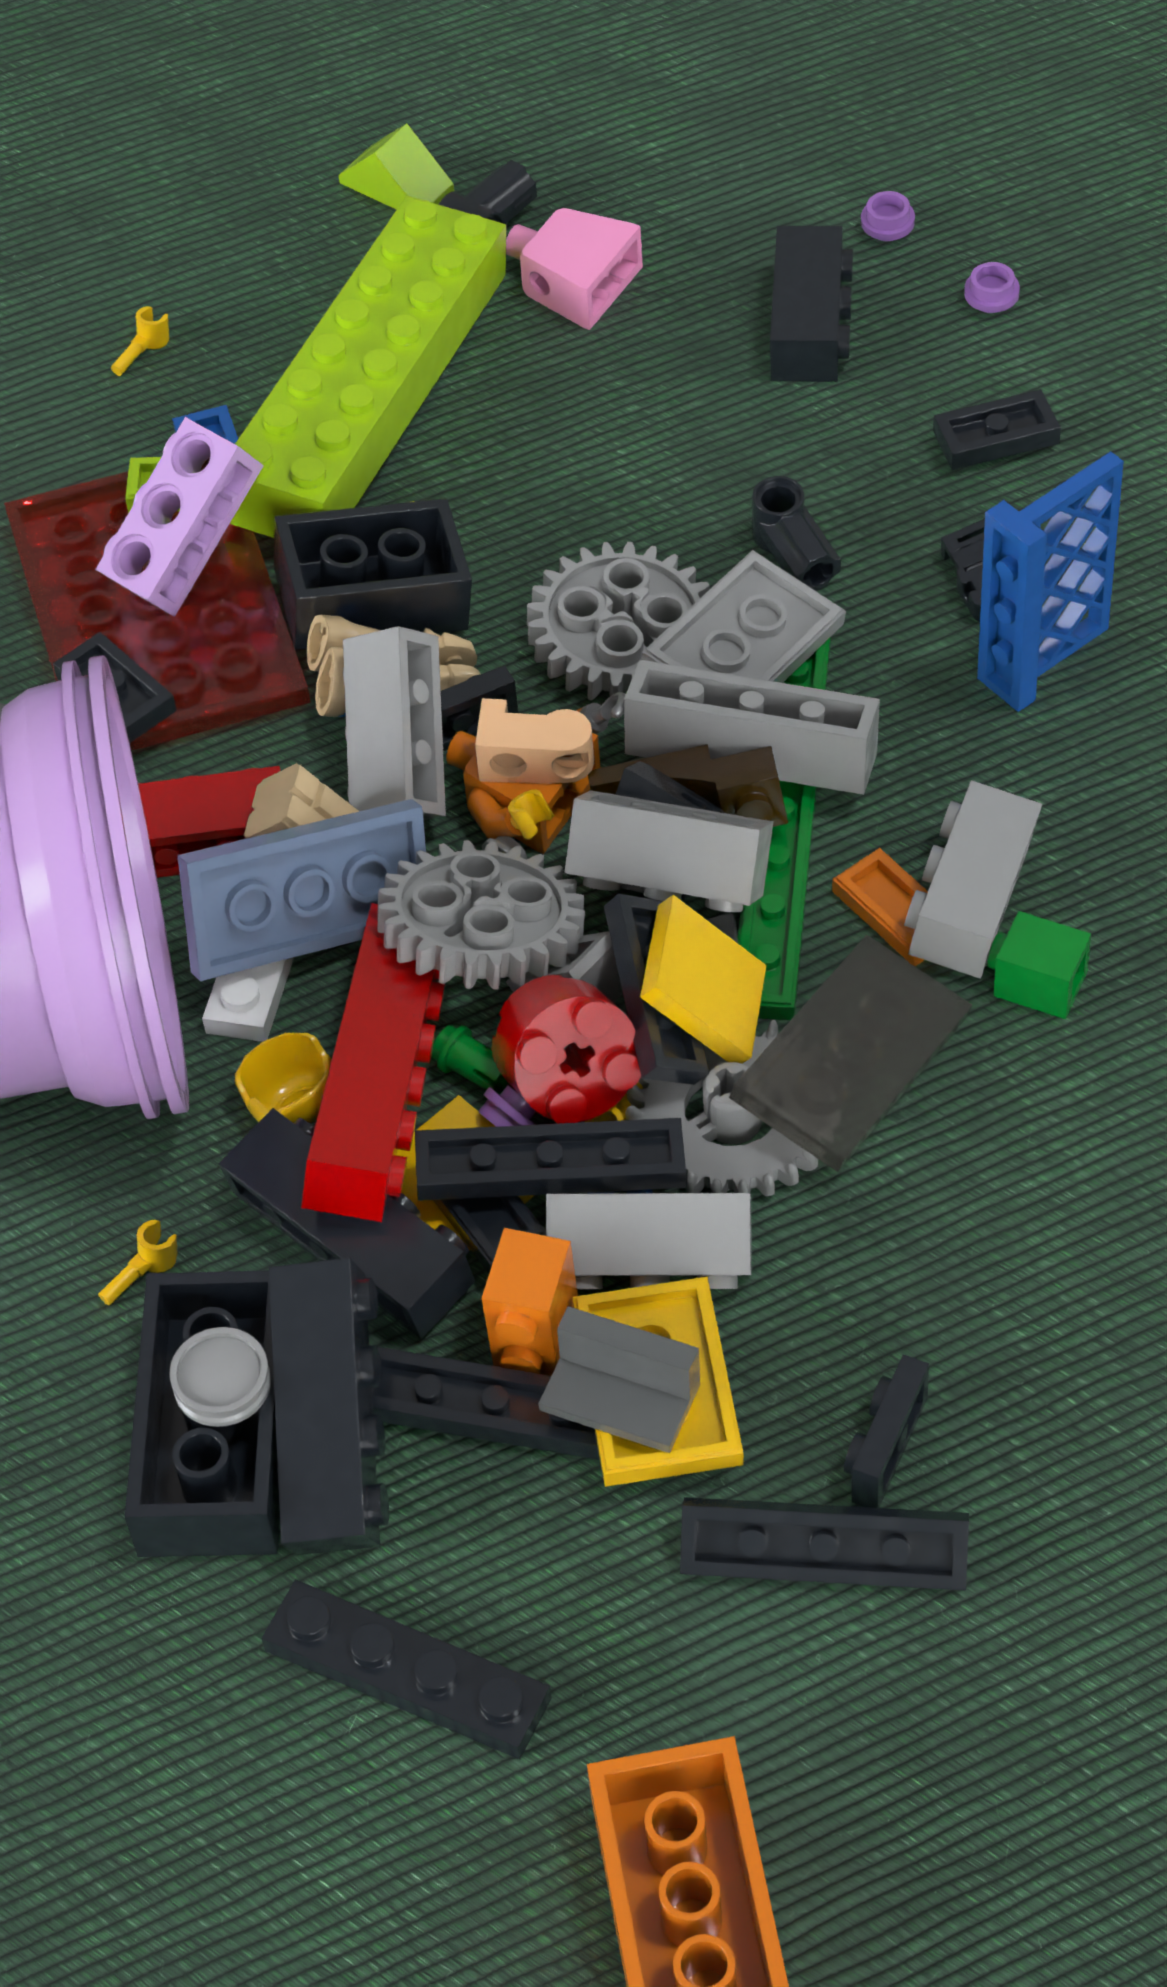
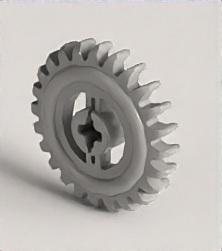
M775 1020L769 1023L767 1031L761 1037L755 1036L752 1058L743 1064L727 1062L703 1044L709 1074L695 1085L643 1079L641 1077L639 1083L643 1089H639L635 1085L627 1091V1100L632 1106H629L626 1110V1120L681 1118L686 1164V1193H700L704 1187L711 1188V1193H727L728 1190H734L735 1193H750L752 1188L757 1187L763 1195L775 1194L774 1181L779 1180L785 1185L792 1186L799 1182L797 1168L811 1171L818 1167L817 1153H824L832 1147V1135L830 1132L839 1126V1113L836 1107L840 1102V1093L836 1086H831L833 1082L831 1066L824 1065L819 1072H816L820 1063V1053L816 1046H812L807 1054L799 1057L801 1036L798 1031H794L788 1041L779 1045L778 1025ZM703 1087L704 1112L687 1121L685 1117L687 1105L691 1097ZM775 1102L779 1103L781 1113L775 1126L761 1139L746 1145L723 1146L711 1142L717 1140L725 1144H741L751 1140L761 1128L762 1110Z

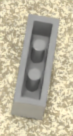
M398 626L343 639V678L346 711L345 737L347 741L348 763L347 795L349 804L358 811H363L413 799L422 806L423 820L446 816L438 636Z
M972 780L962 804L950 801L939 836L948 839L945 848L933 845L922 877V881L931 883L928 893L919 890L915 891L905 919L904 926L915 929L909 955L981 979L992 943L1000 928L1029 849L1041 811V803Z
M588 791L574 798L565 873L583 876V885L593 889L615 891L620 890L621 883L644 887L643 895L655 900L665 901L672 895L681 900L682 894L706 898L705 907L713 910L741 912L743 911V905L750 906L763 896L773 821Z
M750 1193L546 1194V1236L571 1241L577 1289H603V1275H630V1288L670 1282V1275H697V1278L708 1277L710 1289H738V1275H752Z

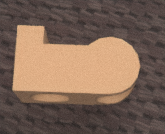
M482 698L475 743L479 781L537 784L570 783L585 778L592 771L594 766L591 723L585 715L570 709L556 710L547 715L508 713L507 700Z

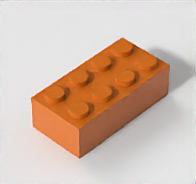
M735 1736L587 1764L591 1801L626 1986L789 1987Z

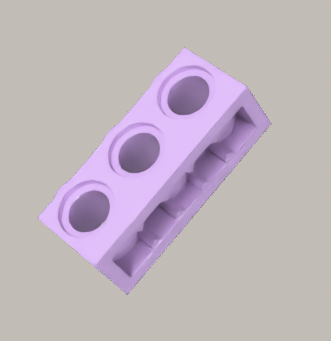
M185 417L177 432L166 442L163 456L147 483L142 485L137 491L130 512L118 532L107 542L103 557L95 570L175 617L264 465L239 446ZM210 458L208 465L201 471L204 462ZM180 508L179 514L171 522L173 514ZM150 559L149 565L141 573L143 565Z

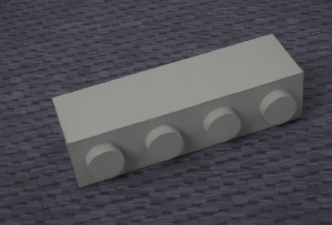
M639 660L624 698L625 754L647 758L708 744L710 757L714 759L771 746L779 781L864 795L877 756L880 699Z

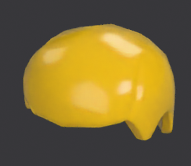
M284 1033L264 1040L244 1056L235 1073V1084L247 1109L258 1122L274 1108L292 1123L297 1118H302L312 1124L317 1121L332 1059L314 1035L309 1033Z

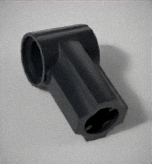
M510 160L505 165L499 166L468 194L463 195L457 191L450 192L438 205L506 224L537 197L536 182L529 176L525 166Z
M786 476L765 478L756 485L752 495V536L755 543L761 549L772 553L784 571L813 590L817 591L827 587L829 581L840 572L841 559L804 506L805 494L802 486L796 480Z

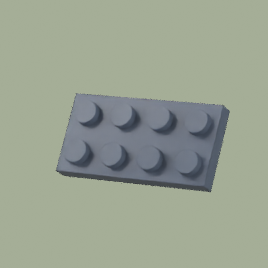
M408 799L178 855L191 973L199 981H204L362 940L371 903L378 904V891L380 888L385 887V875L387 873L397 874L398 862L401 860L416 864V852L419 850L426 852L422 806L413 799Z

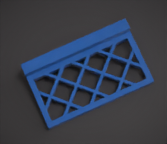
M1111 451L1020 512L1005 500L985 512L977 679L1017 712H1020L1036 701L1037 677L1109 628L1124 461ZM1095 488H1097V489L1095 490V492L1093 493V495L1091 496V498L1089 499V501L1087 502V504L1084 506V504L1086 503V501L1088 500V498H1089L1090 495L1092 494L1093 490H1094ZM1077 517V519L1073 523L1072 527L1070 528L1062 542L1059 543L1064 534L1066 533V531L1068 530V528L1070 527V525L1072 524V522L1074 521V519ZM1052 518L1044 531L1040 529L1041 524ZM1095 525H1096V528L1094 529V531L1092 532V534L1090 535V537L1088 538V540L1086 541V543L1084 544V546L1082 547V549H1080L1081 546L1083 545V543L1085 542V540L1087 539V537L1089 536V534L1091 533V531L1093 530V528H1094ZM1053 554L1052 557L1050 558V560L1048 561V563H1047L1046 566H1045L1046 561L1048 560V558L1050 557V555ZM1089 609L1088 617L1081 621V619Z

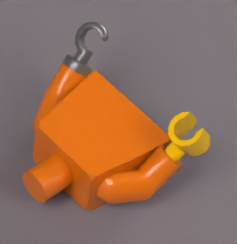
M623 692L613 694L602 706L598 703H591L576 710L585 715L591 723L594 766L592 770L601 768L598 735L596 734L608 727L609 720L612 717L617 719L624 714V698L626 694ZM463 731L457 732L448 747L446 761L448 764L464 770L463 777L467 807L488 839H496L498 836L514 837L535 851L544 854L572 816L574 798L590 790L588 775L579 781L570 783L479 781L475 748L476 736Z

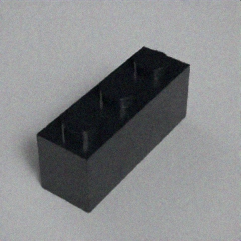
M777 226L770 334L771 381L838 382L839 359H849L850 325H840V320H851L852 287L842 286V282L853 281V249H843V226Z

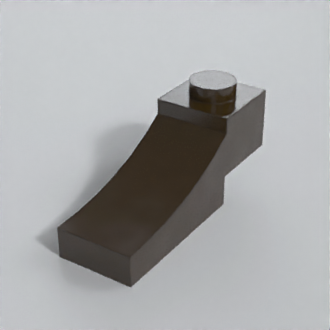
M708 744L594 769L588 774L591 791L615 795L624 768L641 761L718 806L726 814L773 821V827L788 824L771 746L711 759Z

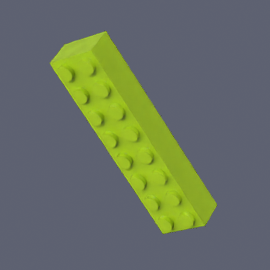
M410 196L405 197L235 443V445L239 446L264 466L230 524L274 538L275 516L355 508L506 275V224L441 206L427 200Z

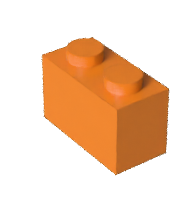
M508 1228L503 1229L481 1298L493 1365L552 1376L560 1359L557 1328L567 1307L573 1308L572 1297L578 1296L571 1241Z

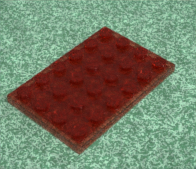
M210 458L204 462L201 471L208 465ZM128 471L4 503L55 681L59 680H57L53 663L98 632H101L174 695L177 711L131 742V751L311 703L308 686L254 531L229 524L174 617L95 570L103 557L107 542L118 532L128 515L125 500ZM179 511L173 514L171 522L177 517ZM150 559L143 565L141 573L149 565Z

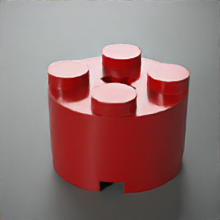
M546 975L522 985L505 1001L499 1013L502 1018L497 1028L496 1037L493 1035L492 1038L493 1058L503 1078L541 1115L554 1120L558 1124L578 1123L593 1119L614 1107L625 1096L627 1091L639 1082L641 1073L633 1041L636 1030L624 1012L594 985L581 979L563 978L561 975Z

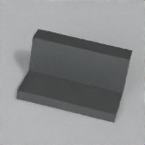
M568 1306L557 1328L560 1359L539 1401V1411L670 1453L700 1387L699 1348Z

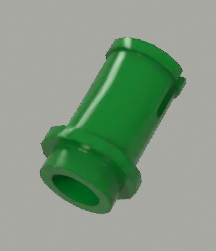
M448 1025L439 1033L433 1044L431 1058L437 1061V1068L443 1073L454 1071L484 1090L491 1087L499 1094L509 1085L495 1064L492 1049L472 1038V1031L468 1027L460 1026L455 1028L452 1025Z

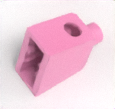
M562 208L556 210L539 231L519 224L515 225L510 230L506 239V254L520 260L522 288L528 297L579 326L590 330L643 267L641 227L634 223Z

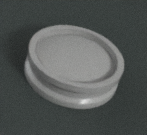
M217 1327L193 1335L179 1347L171 1362L170 1382L177 1404L185 1415L200 1424L220 1427L239 1423L259 1410L270 1391L271 1373L265 1351L253 1336L239 1329Z

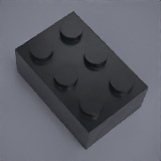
M447 498L275 516L274 571L295 649L307 648L309 629L317 615L340 616L352 623L378 630L398 626L420 632L427 628L434 633L468 630L472 577Z

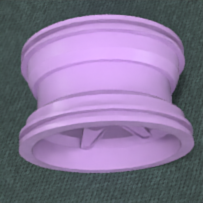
M104 655L89 658V675L85 676L81 675L76 661L63 662L62 680L25 690L6 704L1 712L0 1099L69 1087L74 1098L104 1107L140 1104L146 1119L159 1117L160 1100L167 1099L173 1114L186 1113L189 1110L188 1077L173 968L150 839L119 697L111 669Z

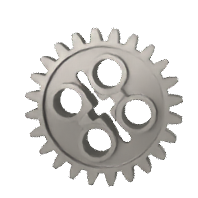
M604 542L602 545V555L594 556L588 549L582 547L580 548V560L578 563L562 556L559 558V573L546 569L543 572V586H533L532 603L527 604L528 645L535 646L534 660L536 663L548 662L547 676L550 679L566 674L565 690L569 692L581 684L588 686L587 695L589 700L597 697L601 690L609 691L610 696L619 692H627L639 660L642 658V652L709 591V583H696V568L694 566L677 571L678 555L676 554L667 557L662 562L657 560L656 546H651L644 555L635 554L633 542H627L623 553H614L611 545L608 542Z
M466 840L463 843L462 851L454 852L449 846L442 843L439 844L438 856L434 857L427 852L419 850L416 852V864L401 860L398 862L397 874L387 873L385 875V887L380 888L378 891L377 930L379 933H384L385 948H397V961L399 963L416 960V974L418 975L436 969L440 971L439 983L445 984L456 975L463 977V983L467 989H471L477 979H486L492 989H499L500 978L509 977L514 983L522 986L525 984L526 972L529 971L538 977L548 975V964L563 968L566 965V954L577 953L578 942L580 938H583L584 895L576 894L577 881L575 879H562L563 867L561 865L543 869L544 855L542 854L532 856L526 860L521 858L520 846L513 847L507 853L498 852V846L495 841H490L485 850H476L474 845L469 840Z

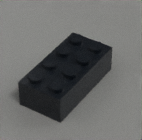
M269 1270L147 1273L125 1506V1520L138 1557L266 1555L278 1553L280 1504ZM229 1327L250 1334L261 1344L271 1373L270 1391L263 1405L249 1418L229 1426L215 1427L203 1425L185 1415L178 1406L170 1382L171 1362L179 1347L193 1335L211 1328Z

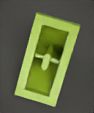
M407 123L372 144L339 174L340 184L396 210L406 196L439 204L447 194L454 192L453 182Z

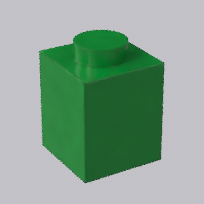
M1018 911L1008 934L999 931L994 938L989 952L987 967L995 970L994 997L1066 1019L1088 972L1091 933Z

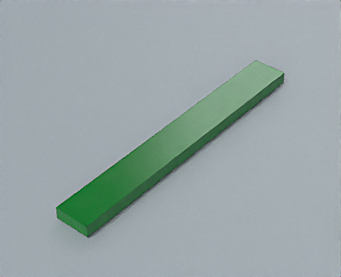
M831 637L783 683L826 690ZM779 781L788 824L774 826L772 829L764 893L760 899L750 906L743 905V911L740 912L738 944L767 965L758 1019L794 1021L817 787Z

